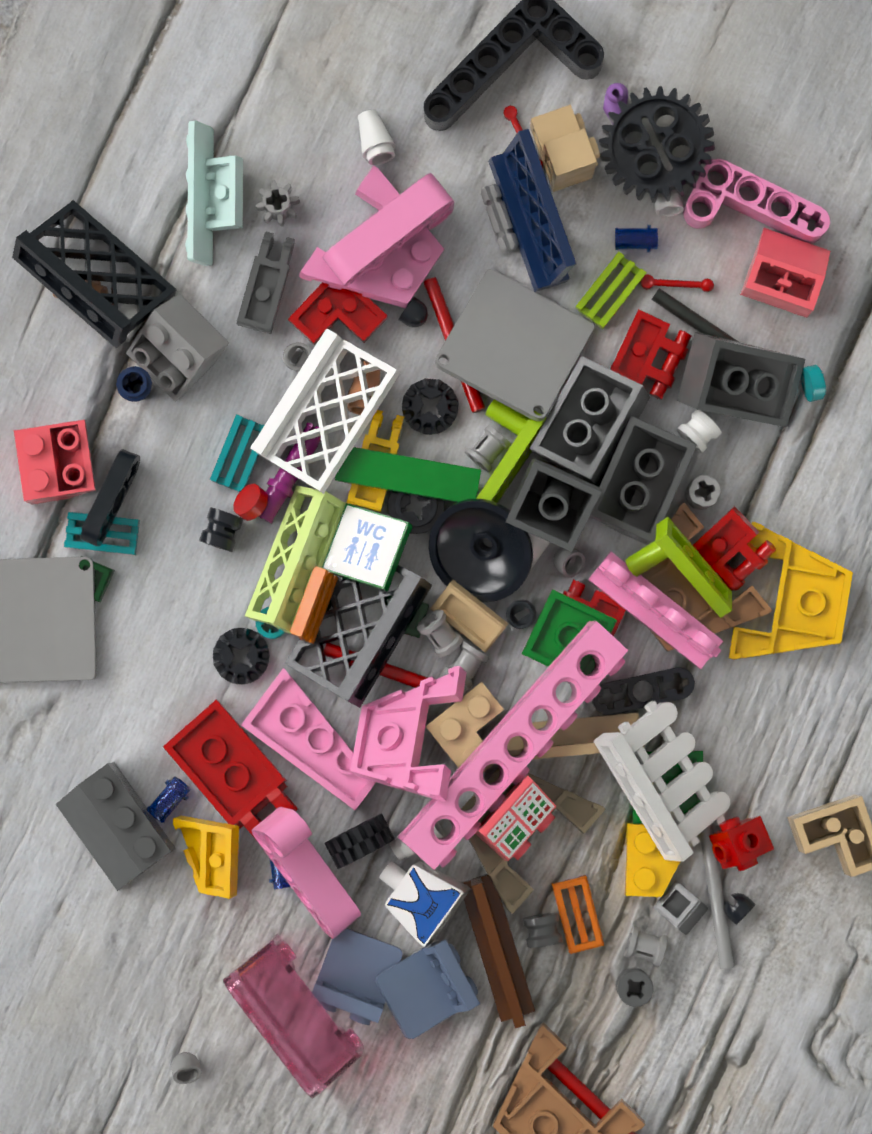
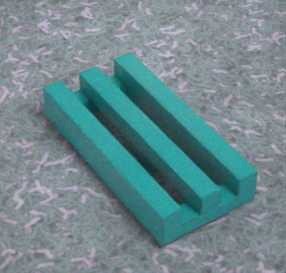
M236 414L210 477L211 481L238 492L247 486L259 454L255 451H251L239 483L233 482V479L253 430L260 433L265 425L258 424ZM243 425L246 429L226 478L220 477L240 427Z
M68 512L67 535L64 541L65 548L136 555L140 520L115 517L112 525L130 526L131 533L109 530L106 538L130 540L129 547L102 544L98 547L87 542L74 541L75 534L81 535L82 527H76V521L85 522L88 514Z

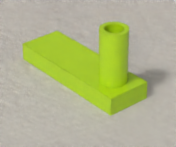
M494 399L485 415L516 434L517 437L476 499H486L499 503L532 453L530 447L543 426L546 417L542 421H534ZM534 410V413H535L536 415H538V416L541 415L540 413H538L537 411Z
M669 517L656 524L655 541L625 560L630 572L638 577L669 557L720 618L732 611V591Z

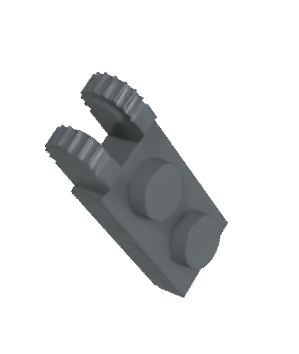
M266 231L259 254L254 258L236 324L272 334L290 270L289 263L295 239L286 238L282 245L279 262L270 260L268 257L274 244V233Z

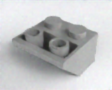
M179 293L154 309L126 354L139 367L146 370L151 379L176 402L216 363L229 342Z

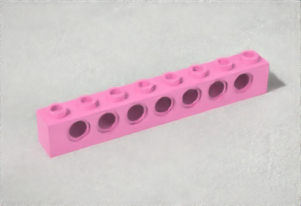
M589 621L450 777L446 801L431 799L398 838L433 870L439 865L442 868L445 867L456 855L457 851L454 847L462 838L470 839L480 828L481 823L478 820L487 810L493 812L500 806L506 797L503 792L511 783L517 785L530 770L527 765L536 755L539 758L542 757L554 743L551 740L552 736L560 728L564 731L574 722L578 716L575 710L583 701L589 703L597 696L602 688L598 684L607 674L613 676L620 670L625 663L622 657L628 652V649L597 621ZM589 654L595 660V669L591 674L585 675L580 669V661ZM562 682H567L572 690L570 698L565 702H560L556 697V688ZM538 709H543L548 716L546 725L541 729H536L531 720L533 713ZM519 736L524 743L523 751L517 756H511L507 750L508 742L511 738ZM489 764H496L500 770L499 778L493 783H486L483 778V771ZM472 791L476 797L475 805L470 810H461L458 804L459 797L464 792ZM441 819H449L452 825L451 832L444 838H437L434 834L435 824Z

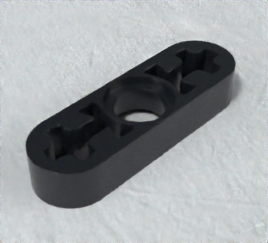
M124 449L119 451L84 522L81 531L82 541L98 547L102 545L136 476L140 464V455Z
M680 667L603 683L600 685L602 687L600 692L592 700L594 708L602 714H617L644 708L650 701H655L658 704L687 698L694 690L695 681L693 675L688 670ZM678 673L682 679L686 678L687 685L682 687L683 693L677 694L676 689L663 690L666 697L659 698L660 688L655 677L662 676L661 683L673 681V674ZM647 681L652 685L653 695L648 701L641 702L634 697L633 687L637 682ZM627 684L626 693L631 702L630 706H624L625 699L614 701L612 709H607L606 704L599 703L598 697L604 695V689L609 688L611 694L621 693L623 690L620 685Z

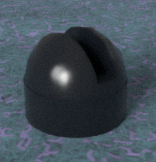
M414 296L398 320L409 327H420L427 320V307Z
M517 600L507 608L506 618L512 627L524 629L534 623L537 612L531 602ZM528 608L530 614L518 620L515 614Z
M742 893L731 894L737 901L734 906L728 901L724 903L725 914L736 925L756 905L748 896Z

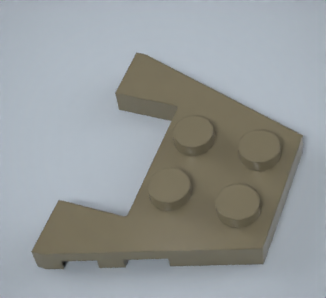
M499 767L485 781L486 783H493L499 778ZM530 773L526 775L556 805L555 809L583 834L606 810L595 802L586 800ZM511 783L503 792V794L506 795L512 789L514 784ZM475 794L465 803L461 810L467 811L473 808L476 802ZM487 810L478 821L482 823L490 814V811ZM474 834L468 840L505 907L513 914L534 889L507 865L509 861L502 859Z

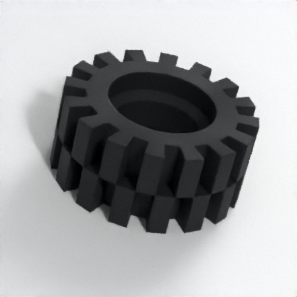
M381 813L341 833L324 844L337 869H340L395 840Z

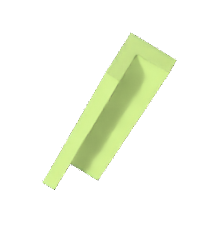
M296 485L245 617L270 624L291 634L290 630L313 568L315 566L322 568L345 508V502L326 491L323 494L317 489ZM305 497L312 498L308 510L301 514L300 509ZM297 530L298 535L295 543L288 547L287 542L290 535ZM284 563L285 569L282 576L275 580L274 575L277 567ZM271 596L272 602L267 614L260 613L264 600Z

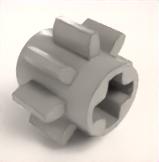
M273 180L272 188L267 191L259 189L263 202H258L255 205L258 211H267L264 215L265 223L275 219L283 227L284 219L288 216L297 218L292 205L299 204L300 199L298 196L289 197L292 191L291 184L288 183L282 188L278 187L276 181ZM281 197L283 202L281 204L282 209L275 210L273 206L274 198Z

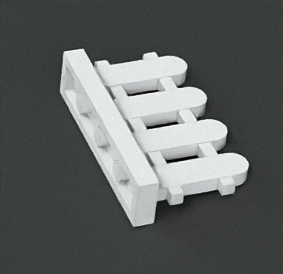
M650 701L644 706L647 713L631 725L629 722H623L618 726L620 732L603 733L594 740V743L664 860L684 862L693 854L690 847H694L700 842L697 838L698 834L712 823L719 825L726 821L723 814L730 807V798L725 792L709 793L705 785L712 779V767L706 762H695L692 764L687 755L695 747L693 735L688 732L674 734L670 724L676 720L678 714L676 706L670 702L656 704L655 701ZM660 733L665 743L648 755L643 746ZM678 763L683 772L666 785L661 776ZM696 793L700 802L686 814H683L679 806Z

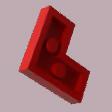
M322 282L288 318V321L315 345L325 330L330 329L338 320L365 343L387 320L388 315L372 300L363 297L362 293L344 288L341 290L328 287L329 284Z

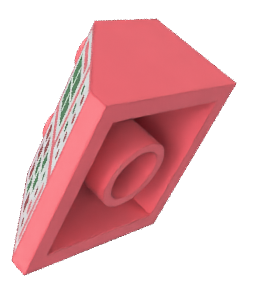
M525 776L517 785L512 787L505 795L506 797L500 806L493 812H490L475 833L505 861H509L512 857L519 860L532 845L528 838L537 829L542 833L555 819L551 812L556 808V805L529 776Z

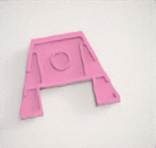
M374 165L355 193V195L378 210L400 195L379 168ZM425 227L355 282L344 286L324 261L323 255L326 252L317 247L300 271L299 277L307 281H312L313 279L329 284L328 287L341 290L344 288L362 293L363 297L406 308L442 255L444 248L429 229Z
M455 666L448 669L449 674L438 679L429 677L422 680L417 688L407 692L401 689L363 705L350 771L363 779L439 801H446L451 770L444 764L419 766L429 705L461 702L467 672L461 666Z

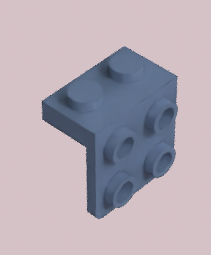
M346 928L336 938L332 939L310 998L317 1000L315 1005L324 1010L336 1012V1009L339 1008L350 1012L349 1018L364 1025H370L371 1021L378 1023L385 1000L376 985L375 979L378 974L401 961L402 950L389 943Z
M446 940L436 941L423 947L376 976V985L404 1037L407 1039L418 1037L457 1012L470 1011L480 1005L476 997L478 990L475 983L469 976H465L459 965L461 959L458 951L452 944H448Z

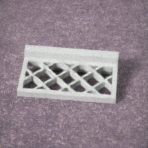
M326 329L252 444L251 449L265 460L277 465L324 494L400 375V372L343 340L336 333ZM349 352L355 355L358 368L341 373L340 362L346 353ZM363 361L369 363V365L364 366ZM376 370L386 373L379 386L368 389L367 373ZM359 376L362 391L345 396L343 381ZM336 383L338 398L322 403L321 392L325 386ZM363 399L365 408L361 415L349 419L347 403ZM340 406L342 421L326 426L324 411ZM317 413L319 428L303 433L302 422L305 417ZM344 429L345 440L342 445L330 449L328 433ZM321 436L323 451L307 456L305 440ZM298 443L299 459L289 462L280 459L287 446ZM325 459L326 470L319 481L310 477L308 464ZM302 466V471L298 470L296 467Z

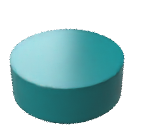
M817 365L803 367L800 379L806 399L809 402L823 399L826 395V383L822 370Z

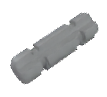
M492 184L482 188L481 196L484 205H488L486 211L495 236L499 237L497 242L500 251L508 253L516 250L519 242L516 234L512 233L513 225L504 201L501 202L502 194L499 186Z

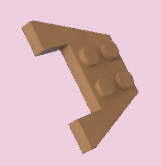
M685 503L679 506L671 519L688 540L704 528ZM669 557L641 574V576L714 634L764 616L772 611L756 589L750 586L732 601V611L720 618ZM650 630L666 651L674 649Z
M544 1022L540 1025L493 1123V1127L500 1134H628L632 1131L636 1132L645 1126V1121L622 1098L597 1124H594L542 1074L567 1048V1045Z

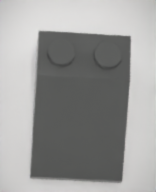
M695 332L677 401L701 411L787 427L806 359Z

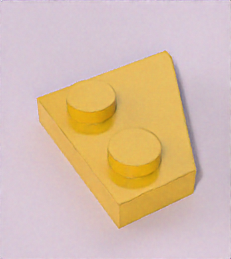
M182 815L173 818L175 830L181 829L188 847L183 852L188 864L193 869V878L199 893L227 899L237 896L239 826Z
M627 823L625 896L662 897L681 861L664 860L643 824Z

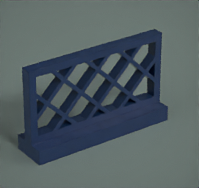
M529 129L518 131L502 154L492 156L488 162L495 182L500 188L501 199L506 205L513 225L512 230L519 242L518 247L534 292L566 283L570 279L568 272L576 265V261Z

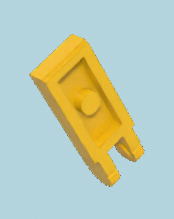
M377 409L372 418L368 435L365 434L361 448L397 455L400 446L398 440L404 416L396 415L392 423L390 439L385 440L377 437L384 418L383 411ZM351 484L346 503L381 513L387 490Z

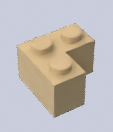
M571 104L531 118L530 130L553 192L593 179L595 167L598 166L597 158H600L599 148L594 137L588 138L580 113L574 114Z
M480 682L463 696L461 702H455L425 727L459 768L483 741L476 732L504 709L483 682ZM494 764L486 766L483 773Z
M854 794L787 817L799 852L807 854L834 845L844 874L853 877L872 870V823L862 796Z

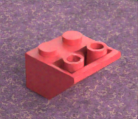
M763 228L740 295L807 318L814 311L825 279L831 251Z
M86 420L14 430L25 502L33 505L59 501L96 491Z

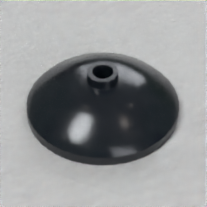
M467 499L448 507L437 518L430 532L428 549L432 566L446 586L452 580H455L481 602H494L510 596L524 583L532 567V543L528 532L506 523L510 511L508 508L486 499ZM483 538L489 539L492 542L493 546H486L483 542Z

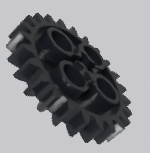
M662 86L658 87L654 96H651L647 87L644 88L643 98L638 99L633 92L630 93L632 102L630 105L619 101L618 105L621 113H608L613 125H602L603 132L609 136L599 139L600 146L608 149L600 153L601 160L609 162L604 167L606 174L616 173L612 178L615 186L625 182L623 191L626 195L635 188L636 197L639 201L642 200L645 193L650 194L652 203L656 202L658 193H663L667 202L670 201L671 191L676 190L681 197L684 196L683 185L688 184L690 187L696 188L694 175L706 176V172L701 164L708 165L713 162L712 157L705 153L715 150V143L706 140L714 136L713 127H705L710 122L709 115L698 116L702 111L700 103L689 107L691 98L688 93L681 100H678L676 88L672 89L669 96L664 95ZM670 115L674 117L673 123L667 127H660L656 124L661 116ZM643 118L649 120L658 142L662 143L664 153L673 167L671 171L665 169L656 147L652 146L650 136L641 122ZM630 132L642 133V137L637 143L629 144L625 142V137ZM685 145L690 148L689 153L685 157L677 158L672 155V151L677 146ZM646 162L658 164L656 171L651 174L641 173L640 168Z

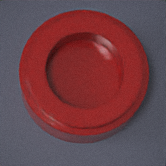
M257 484L247 485L235 498L233 504L234 512L246 521L257 518L267 506L268 494Z

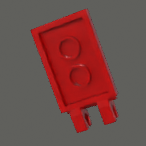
M217 699L162 746L228 824L239 826V829L244 826L252 836L251 830L262 822L257 814L270 802L276 809L284 807L295 812L298 810L297 806L283 792L288 787L285 784L286 778Z

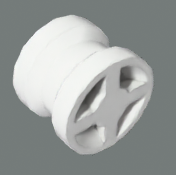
M696 409L691 414L692 419L687 424H681L677 431L683 439L697 444L695 450L702 454L707 449V443L711 439H717L722 432L709 416Z

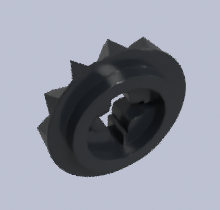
M424 378L412 384L403 396V416L408 425L415 431L426 435L439 434L448 429L455 421L458 413V400L453 389L440 379ZM421 394L430 401L440 396L442 397L436 405L438 414L441 416L440 418L433 415L430 411L418 416L424 407L420 397Z
M392 491L388 500L389 515L413 525L410 534H421L430 531L437 518L444 512V500L417 496L419 501L425 500L426 502L431 500V503L422 508V520L419 521L414 511L401 512L402 509L411 504V494Z
M234 628L219 637L213 648V665L222 678L233 684H248L256 681L264 674L269 664L270 654L266 641L260 634L248 628ZM251 644L252 646L247 653V658L253 666L250 667L248 664L245 665L240 662L231 668L230 665L233 663L232 660L235 655L229 646L232 645L234 648L237 647L242 650Z

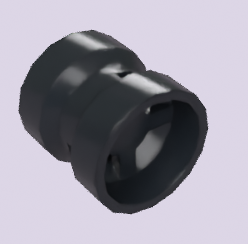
M210 507L207 515L209 523L207 529L202 531L199 541L225 551L233 552L236 543L234 535L237 530L241 529L244 519Z

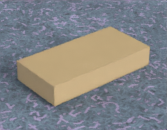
M455 580L449 583L430 608L432 611L443 610L446 614L447 623L485 653L509 624Z

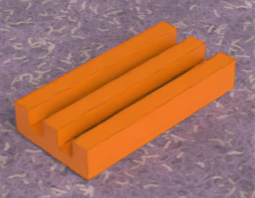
M317 566L313 568L292 624L291 634L303 641L314 644L338 580L337 576H334V574L326 569Z
M582 875L562 882L551 883L569 953L573 954L604 946L587 876ZM577 885H581L595 937V940L588 941L574 887ZM566 888L568 889L581 939V944L577 945L574 943L561 890Z

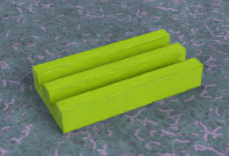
M619 251L578 302L575 309L601 329H604L647 272L642 268L639 269L633 261L626 259ZM618 264L622 265L624 268L592 309H588L586 305ZM629 272H631L635 277L601 319L596 314Z

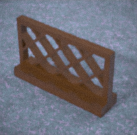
M488 874L463 881L461 883L471 888L464 898V902L500 1020L503 1022L512 1019L515 1029L526 1026L524 1015L536 1011L502 900Z

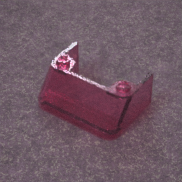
M277 933L233 967L223 979V982L292 1076L313 1099L362 1056L364 1046L352 1028L345 1031L341 1026L338 1027L295 971L293 960L297 957L284 940L279 943L281 937Z

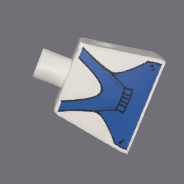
M391 861L379 877V879L394 889L385 903L386 908L423 947L433 943L471 890L467 885L437 869L433 870L423 862L413 864L408 872H406Z

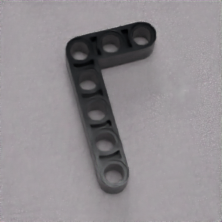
M521 0L427 96L423 107L425 122L429 128L435 131H444L450 128L536 39L574 75L585 80L593 79L601 71L604 59L603 47L554 0ZM532 6H540L544 8L546 14L536 18L528 13V9ZM561 29L566 30L570 33L571 39L561 42L554 38L553 33ZM513 30L520 33L522 38L518 42L511 43L505 40L503 35ZM588 53L593 55L597 62L591 66H586L579 61L578 57ZM490 55L495 57L498 62L495 66L487 68L482 66L479 60L483 56ZM460 80H467L472 83L473 88L469 92L461 93L454 86ZM435 105H444L448 108L449 113L445 117L436 118L430 113V110Z

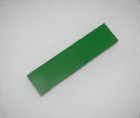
M353 447L335 475V481L460 502L477 498L481 469Z

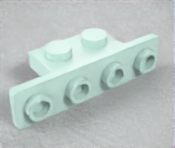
M195 120L189 121L186 138L188 147V169L186 171L188 183V203L186 205L188 231L185 247L189 261L209 266L213 264V231L243 228V158L236 155L213 158L214 129Z

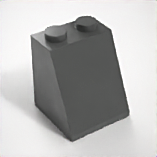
M531 459L517 488L506 523L572 552L602 492V488L538 459Z

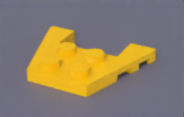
M752 522L751 524L759 533L750 543L758 548L766 540L770 541L776 548V551L769 558L783 560L772 631L768 633L734 627L729 659L736 660L841 644L853 572L813 551H809L759 523Z

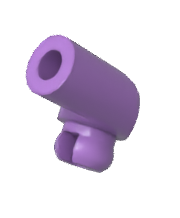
M621 83L611 84L607 88L603 110L608 118L609 112L621 113L618 105L619 101L625 104L628 103V90Z

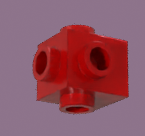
M739 816L728 819L719 824L720 831L709 835L713 845V854L720 862L722 869L737 867L738 871L749 869L758 864L757 857L774 850L761 816L740 820Z

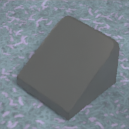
M677 880L653 907L685 935L691 931L708 910L704 903Z

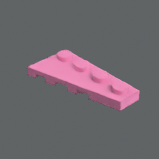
M283 668L241 726L352 809L356 810L376 782L357 777L350 771L353 751L287 670Z

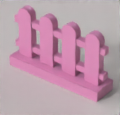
M613 552L606 556L588 579L697 668L702 669L710 658H716L722 651L718 648L723 642L722 639L643 576H634L626 563Z

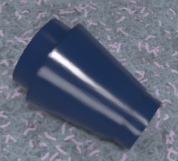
M132 366L124 369L119 374L116 386L122 398L127 401L137 402L149 396L152 380L146 370L141 367ZM137 383H143L140 386L141 390L135 393L133 391L134 385Z

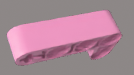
M713 159L712 164L705 165L706 176H699L696 182L697 187L693 188L683 211L684 219L689 226L702 229L711 224L721 204H724L787 236L810 244L819 241L830 225V217L822 207L723 159ZM714 171L719 172L725 178V183L719 186L713 185L708 180L707 174ZM750 187L755 191L757 198L754 201H746L741 197L739 189ZM699 202L704 203L709 208L710 214L706 217H699L694 214L692 205ZM775 202L783 203L788 209V215L784 217L775 215L771 209V204ZM797 211L801 212L795 224L791 223L790 221ZM810 219L816 221L813 231L807 229Z
M429 173L332 246L323 255V259L343 285L348 286L422 229L427 227L430 230L443 222L453 212L454 200L435 176Z
M279 807L251 830L265 853L329 937L332 939L336 938L361 916V912L308 840L312 832L298 813L292 809Z

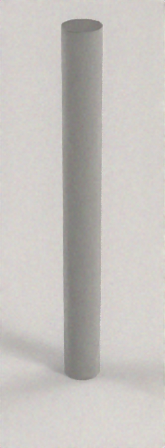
M711 824L700 833L719 965L720 969L734 968L727 915L724 910L725 902L719 862L713 854V845L709 838V835L714 833L713 824Z

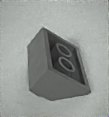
M581 356L532 443L530 450L564 472L600 487L630 417L633 416L639 419L650 396L643 385Z
M631 416L599 488H602V492L590 516L615 531L646 545L655 541L656 524L664 520L697 444Z
M115 762L107 763L56 803L58 809L117 891L176 849Z

